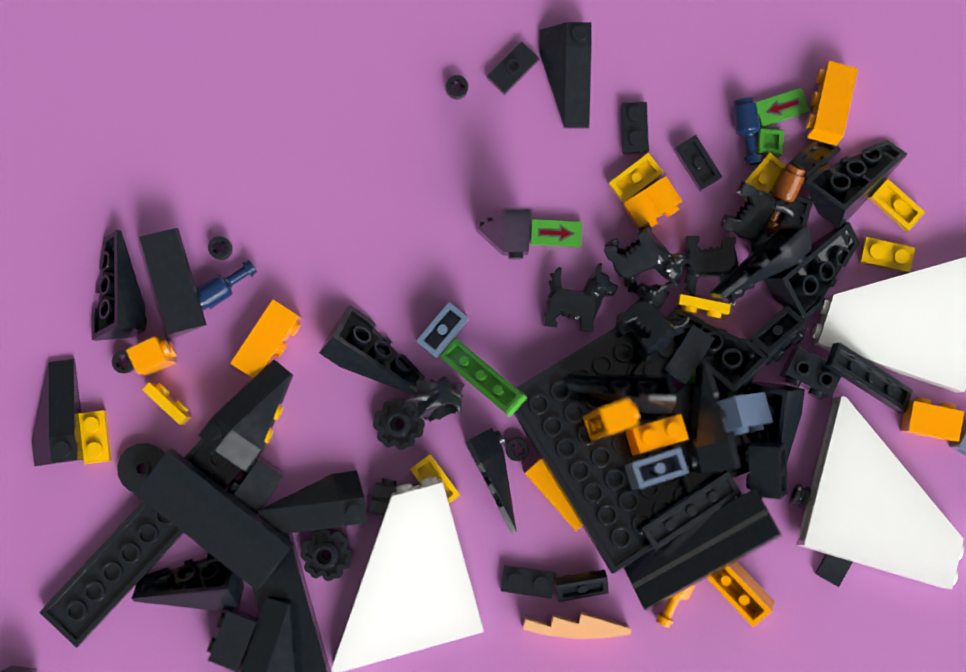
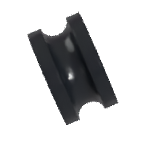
M454 75L446 83L447 95L452 99L463 98L468 91V82L463 76ZM455 82H461L460 86L464 90L454 93V88L450 87V85H455Z
M217 236L210 240L208 251L215 259L225 260L231 256L233 246L225 237ZM225 242L226 245L224 247L226 251L216 254L215 251L217 249L214 248L217 243L221 245Z
M119 351L112 358V367L118 373L127 374L135 369L132 362L127 364V369H124L123 366H118L121 356L129 357L127 351Z
M520 438L510 440L506 446L507 457L515 462L524 460L529 452L527 443ZM514 443H520V447L524 449V454L520 453V457H514V452L510 451V446L514 447Z
M797 483L791 493L789 503L791 505L798 504V507L803 509L809 500L811 488L807 486L803 488L802 484Z

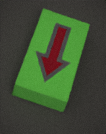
M802 88L755 102L757 103L761 128L810 112Z
M532 219L531 245L581 248L582 222Z

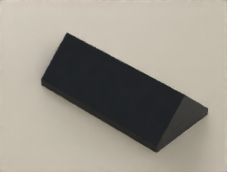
M173 228L140 236L138 245L166 340L174 339L206 326V320L179 229Z

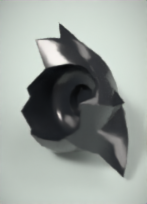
M443 376L437 382L433 379H430L429 382L417 380V394L406 401L418 403V419L424 418L426 421L428 419L429 422L435 419L441 420L449 414H455L456 412L459 414L462 407L461 397H463L461 392L465 385L462 383L450 384L446 376Z

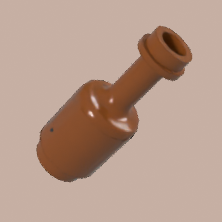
M786 163L785 168H781L771 190V194L775 196V199L785 200V203L794 202L805 180V170L796 165ZM774 211L766 226L767 228L776 230L780 224L777 222V219L781 212Z

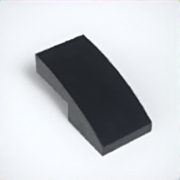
M691 325L680 345L674 350L663 372L682 384H686L703 359L714 338L695 325Z

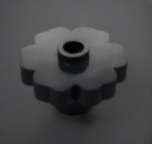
M395 398L383 404V411L380 410L375 413L373 427L379 430L377 439L387 448L395 445L399 450H404L407 447L414 446L415 438L423 436L425 421L421 418L418 419V407L413 402L406 401L402 403L400 399ZM396 420H403L404 427L402 429L395 427Z
M322 529L313 532L311 540H307L302 544L300 557L307 561L304 565V570L310 573L314 579L320 576L325 581L340 578L343 574V569H348L352 564L351 559L354 553L351 549L347 548L350 543L349 538L344 536L341 531L331 533L329 529ZM327 549L331 552L332 557L330 559H326L323 556L324 550Z

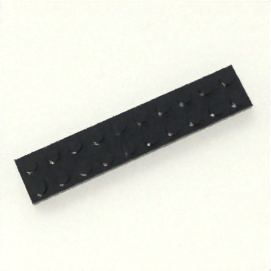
M203 439L184 457L224 489L242 472L240 467L216 452ZM143 501L39 613L76 648L79 647L184 533Z

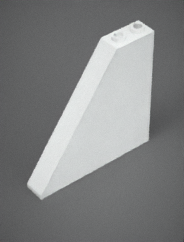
M966 257L827 297L820 307L819 313L822 315L819 324L816 323L812 330L811 337L814 338L812 345L831 350L833 343L840 342L877 367L955 393L965 392Z
M843 396L833 398L811 484V494L806 504L796 545L939 588L952 589L958 579V562L964 553L963 537L848 398Z
M436 477L421 480V485L413 487L411 484H404L396 487L397 492L392 493L332 665V672L347 671L484 632L442 479L437 480Z

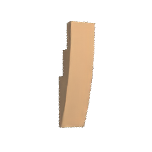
M579 611L577 621L552 614L550 623L525 616L522 624L523 630L548 636L575 639L608 638L631 633V628L628 625Z

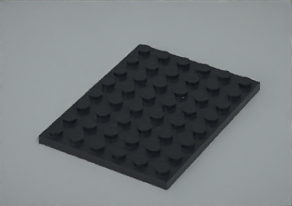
M613 328L518 386L517 389L527 399L513 413L612 574L652 549L640 526L688 495L680 476L641 489L632 490L624 467L626 464L670 451V445L632 456L625 431L673 417L672 414L655 417L639 412L638 425L591 441L583 416L614 403L568 389L567 374L631 375L642 359L638 350L643 348L640 340L643 338L639 339L634 331L622 335L616 328Z

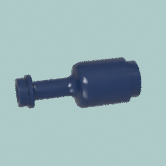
M752 97L741 98L733 101L732 114L735 132L738 136H743L745 139L747 157H744V161H746V165H756L761 163L762 158L761 154H757L754 137L755 133L761 129L757 103H754Z
M250 260L242 262L243 267L228 277H222L220 274H217L196 288L203 311L207 308L212 309L233 294L232 286L248 275L253 277L257 273Z

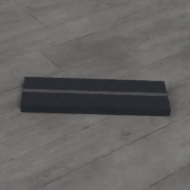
M753 489L714 511L657 550L652 548L623 568L643 609L648 611L778 539L782 534L758 490Z

